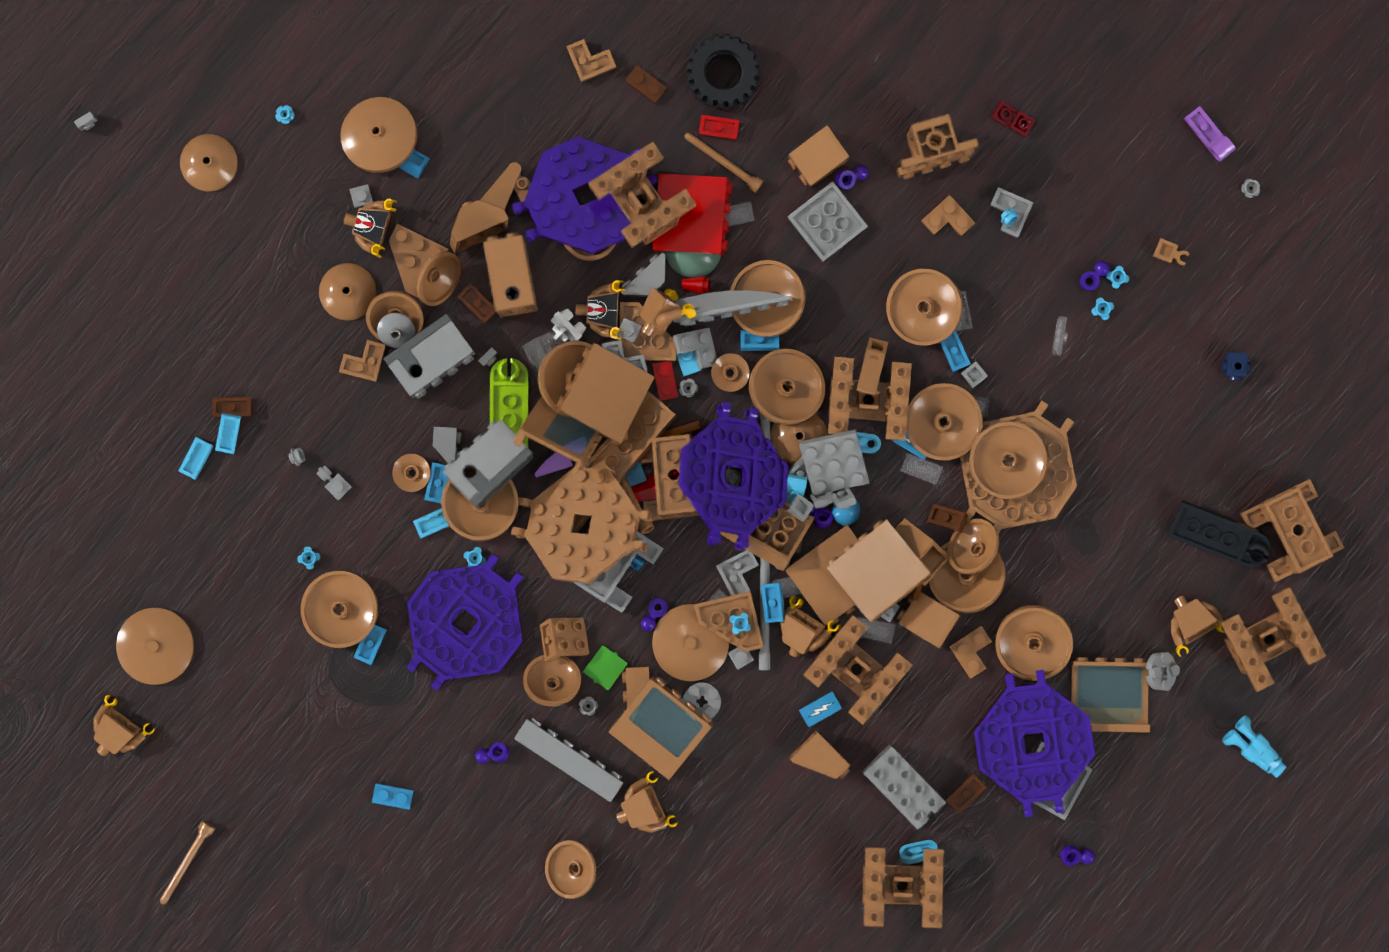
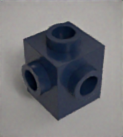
M1226 353L1225 361H1222L1221 366L1224 377H1229L1231 381H1241V378L1247 377V374L1250 373V362H1247L1248 354Z

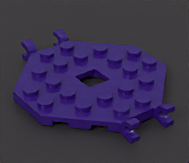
M575 137L544 151L525 201L512 205L515 216L528 210L533 219L536 229H530L525 232L528 242L539 237L549 238L558 241L560 244L581 249L589 254H595L626 240L621 230L631 223L611 194L601 200L597 198L580 207L573 190L589 184L590 181L638 152L641 148L634 150L628 155L592 141ZM654 174L647 177L653 187L657 185V179Z
M723 402L722 405H717L719 417L681 448L678 486L711 530L707 540L708 545L720 544L721 532L738 535L735 549L744 550V548H749V534L772 516L776 510L786 504L788 465L784 460H781L771 441L765 438L760 431L761 427L757 423V408L751 407L750 410H745V420L729 417L731 403ZM726 466L741 469L740 486L726 483Z
M494 554L490 556L484 565L430 572L407 602L414 658L406 668L414 672L420 662L428 666L439 675L431 685L436 691L447 679L500 672L523 642L516 586L524 577L516 573L512 580L507 582L491 570L500 559ZM463 609L478 619V622L468 635L452 624Z
M1036 670L1038 684L1015 687L1014 674H1006L1007 689L974 731L979 770L1023 803L1025 817L1033 816L1031 802L1054 800L1055 812H1064L1063 796L1095 756L1090 716L1046 684L1044 670ZM1043 733L1045 751L1026 754L1024 735Z

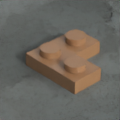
M584 39L566 46L581 82L616 68L609 49L591 56Z
M950 195L921 220L933 235L949 223L961 237L975 224Z
M367 340L362 358L343 354L339 373L377 382L386 345Z
M979 626L949 646L970 679L986 669L976 652L992 641L982 626Z

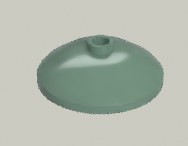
M665 251L666 259L671 268L678 274L689 278L702 277L709 274L715 269L721 258L718 254Z

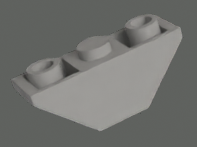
M663 252L660 255L658 253L649 260L651 264L647 268L643 266L635 273L637 277L633 281L629 279L623 284L622 288L625 291L621 292L623 296L648 297L652 287L659 290L665 284V254Z

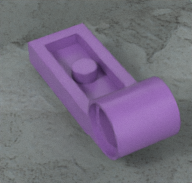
M1200 106L1184 118L1219 162L1236 150L1233 143L1226 136H1223Z

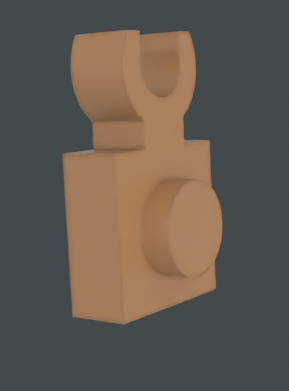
M1160 238L1152 257L1169 264L1174 259L1178 265L1184 266L1186 263L1180 260V256L1185 255L1188 257L1189 253L1187 251H1176L1178 245Z

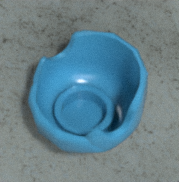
M857 500V504L852 505L848 509L838 510L833 502L832 514L836 523L842 526H850L859 519L861 508Z

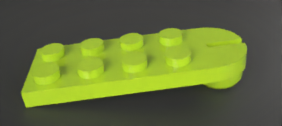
M505 358L496 362L490 371V424L495 420L498 422L501 419L517 435L529 412V374L522 362L511 358V376H508V359ZM527 436V437L525 438V440L523 441V443L525 444V446H526L527 448H528V436Z

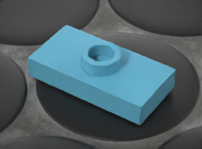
M694 351L677 354L683 376L702 371V369L698 368Z
M222 412L215 451L235 453L241 416Z
M195 437L178 471L197 480L213 445Z
M788 474L786 502L791 504L798 494L804 497L807 477Z
M442 508L413 521L421 539L449 527Z

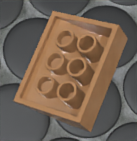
M788 502L749 534V548H745L782 571L786 568L814 520V517L808 515L805 521H800L787 511L791 505ZM721 532L722 536L736 543L738 535Z

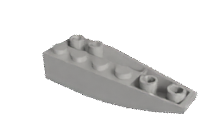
M749 290L711 292L674 300L681 306L680 310L683 309L685 304H691L697 315L689 319L684 314L682 318L673 321L680 323V326H691L696 324L695 321H714V317L721 316V319L733 317L732 313L739 312L740 315L751 313V309L758 308V311L770 309L769 305L776 304L777 307L786 306L789 301H793V298L781 294Z

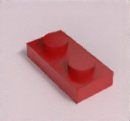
M701 115L699 135L737 140L739 120Z
M671 361L653 363L659 400L665 401L678 398Z

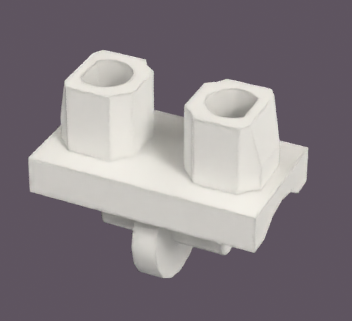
M565 309L562 312L558 311L551 319V322L555 325L552 328L556 333L553 337L555 340L561 338L564 342L568 339L570 341H579L586 329L581 322L572 326L569 321L573 318V313L569 309Z

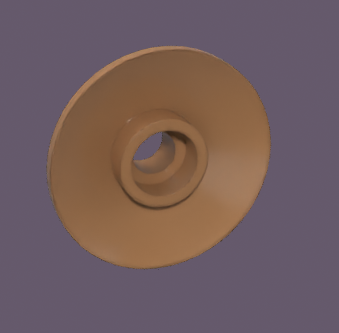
M736 354L720 356L716 359L711 369V376L715 385L727 392H734L743 388L750 374L747 362ZM729 369L733 370L734 372L733 376L731 377L727 376L726 374L727 370Z
M406 454L395 462L392 475L394 482L400 489L407 492H416L428 484L431 470L428 462L422 456ZM414 469L416 475L411 477L409 472Z

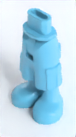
M1246 715L1236 723L1235 728L1250 740V743L1248 744L1234 729L1230 730L1222 739L1225 745L1240 747L1243 757L1255 763L1268 774L1271 773L1276 778L1286 769V766L1281 762L1282 758L1270 746L1268 740L1261 733L1255 734L1253 732L1251 720Z

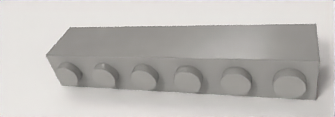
M526 719L515 736V740L609 802L612 801L624 782L621 780V775L615 771H612V773L605 770L606 766L598 760L593 762L589 759L590 755L583 750L576 751L573 749L574 745L566 739L561 741L557 738L558 734L551 729L544 730L540 727L542 724L536 719Z

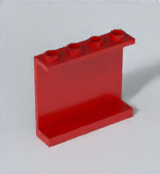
M659 174L657 193L663 201L665 200L666 202L686 189L696 203V207L682 215L677 226L653 240V250L656 252L675 251L724 256V251H727L728 240H725L726 232H729L727 213L731 211V202H728L729 194H732V183H730V180L727 177Z

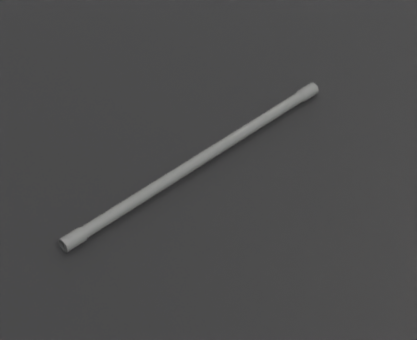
M760 414L761 432L765 438L770 440V420ZM760 558V633L764 648H760L759 670H770V623H765L761 592L762 584H770V563Z

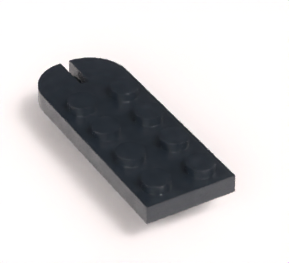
M1182 500L1167 533V536L1245 567H1257L1268 561L1267 556L1269 557L1270 541L1264 532ZM1255 549H1260L1264 551V553L1256 551Z

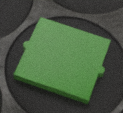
M602 645L583 673L592 678L594 683H598L609 690L628 663L617 656L616 652L613 653Z

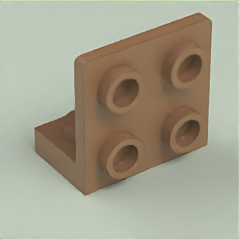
M550 618L540 624L545 662H552L560 656H587L589 654L584 618Z

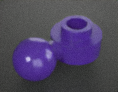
M864 165L856 166L853 172L842 169L836 174L835 182L837 186L843 189H850L855 184L856 179L864 180L868 176V169Z
M1097 262L1094 272L1088 271L1080 277L1079 283L1083 290L1093 291L1099 286V277L1109 273L1110 267L1107 262ZM1086 279H1090L1092 284L1088 285Z
M812 508L809 515L814 516L813 521L817 527L825 529L832 525L833 514L830 510Z
M656 598L649 603V616H645L641 620L643 630L652 631L656 626L655 619L661 618L666 614L668 607L663 599ZM659 604L661 605L662 609L660 611H656L654 606Z
M496 742L490 747L489 751L484 748L477 750L475 759L480 764L487 763L490 758L497 763H502L507 760L510 751L504 743Z
M1070 845L1062 849L1060 858L1067 866H1073L1079 860L1084 864H1091L1095 859V854L1090 849H1084L1079 852L1075 846Z

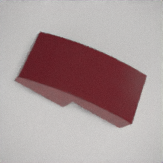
M999 101L990 117L1024 137L1027 136L1035 122L1034 119L1025 113L1017 111L1003 101Z

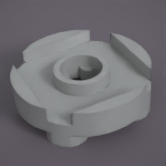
M1168 652L1154 653L1146 664V669L1149 670V676H1146L1150 687L1154 690L1169 691L1176 680V676L1180 673V668L1176 665L1172 655Z
M699 682L690 686L684 693L683 700L692 702L697 707L696 710L701 714L705 713L710 718H713L719 712L721 697L717 689L711 684ZM701 696L708 700V703L704 704L703 707H699V703H696V700L700 699Z

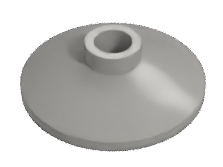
M401 313L385 315L377 326L379 339L391 348L402 346L415 336L416 331L413 321ZM392 332H398L399 335H394Z

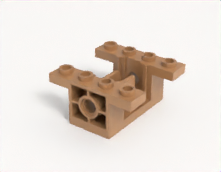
M949 114L913 124L906 135L912 157L901 160V167L896 170L898 178L909 179L914 177V173L917 172L926 174L932 172L933 168L938 166L943 169L951 166V162L955 161L959 163L967 162L970 160L969 157H972L973 153H975L974 149L978 148L977 139L958 144Z
M653 142L588 184L598 200L611 194L631 223L622 229L621 233L631 247L642 241L645 245L649 244L677 226L679 218L696 207V203L686 189L666 202L665 200L663 201L647 179V170L664 158ZM642 198L646 203L641 205L638 199Z
M834 357L828 411V434L833 435L848 431L849 418L887 422L885 439L905 441L912 363L892 362L890 382H878L876 394L871 395L856 390L859 380H852L854 358ZM870 395L873 398V404H864L863 397Z
M690 434L652 438V446L640 459L642 465L654 463L657 500L643 502L644 511H649L650 514L654 515L653 521L700 516L678 486L679 478L674 480L673 476L674 471L680 472L681 448L694 438Z
M1310 479L1240 513L1245 524L1253 528L1271 521L1286 550L1287 555L1266 564L1274 582L1291 574L1301 573L1333 557V553L1344 548L1336 531L1323 536L1307 504L1308 501L1318 497ZM1295 525H1297L1300 531V535L1298 536L1295 535L1293 532V528Z
M1290 587L1272 596L1279 611L1246 628L1239 614L1220 623L1228 637L1224 639L1241 673L1248 675L1256 692L1274 684L1264 664L1272 658L1294 647L1299 648L1307 665L1326 657ZM1270 634L1272 636V642L1270 644H1266L1264 642V637Z
M852 616L816 656L815 661L803 675L819 687L830 673L833 674L860 697L848 713L863 725L912 667V664L899 653L892 658L886 667L879 664L856 644L868 627ZM854 664H859L862 667V671L858 675H854L851 671V667Z
M865 847L862 898L864 926L884 927V904H913L922 906V927L942 928L943 849H923V865H885V848ZM899 881L907 882V887L903 890L897 889L896 885Z

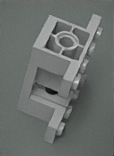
M637 531L635 541H643V544H647V552L632 551L630 554L624 555L617 561L616 565L607 572L604 571L592 584L573 583L623 613L632 596L616 587L636 554L654 565L664 548Z

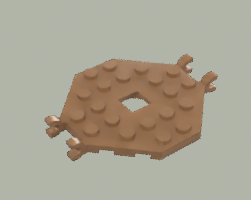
M1041 401L1035 412L982 422L981 433L988 427L1002 422L1020 423L1032 429L1045 446L1047 469L1041 483L1028 495L1017 499H1000L986 493L975 481L970 469V450L960 457L969 502L966 522L972 520L977 512L995 524L994 527L999 535L1000 531L1005 528L1056 519L1077 488L1067 432L1073 426L1074 421L1067 418L1062 427L1058 428L1041 417L1048 408V404Z
M584 467L583 471L578 470L574 476L572 475L573 468L534 500L518 498V505L522 506L523 509H531L527 530L512 527L511 535L528 540L553 579L592 584L600 574L611 569L624 555H628L632 551L647 552V544H643V541H635L639 521L653 522L654 515L650 514L649 511L638 510L611 470ZM578 515L592 516L588 534L573 533L575 518Z

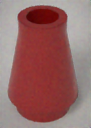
M706 276L683 278L682 290H688L701 295L709 293L710 278H706Z

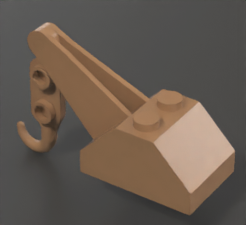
M513 162L509 164L480 201H468L462 205L451 232L450 246L454 254L507 230L509 219L505 209L513 190H515L520 202H523L531 185L529 179L521 176V166L518 163Z

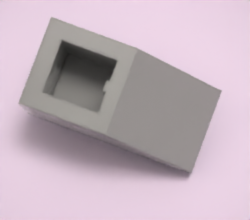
M434 427L433 447L448 463L451 460L455 462L460 457V451H457V444H461V432H458V428Z

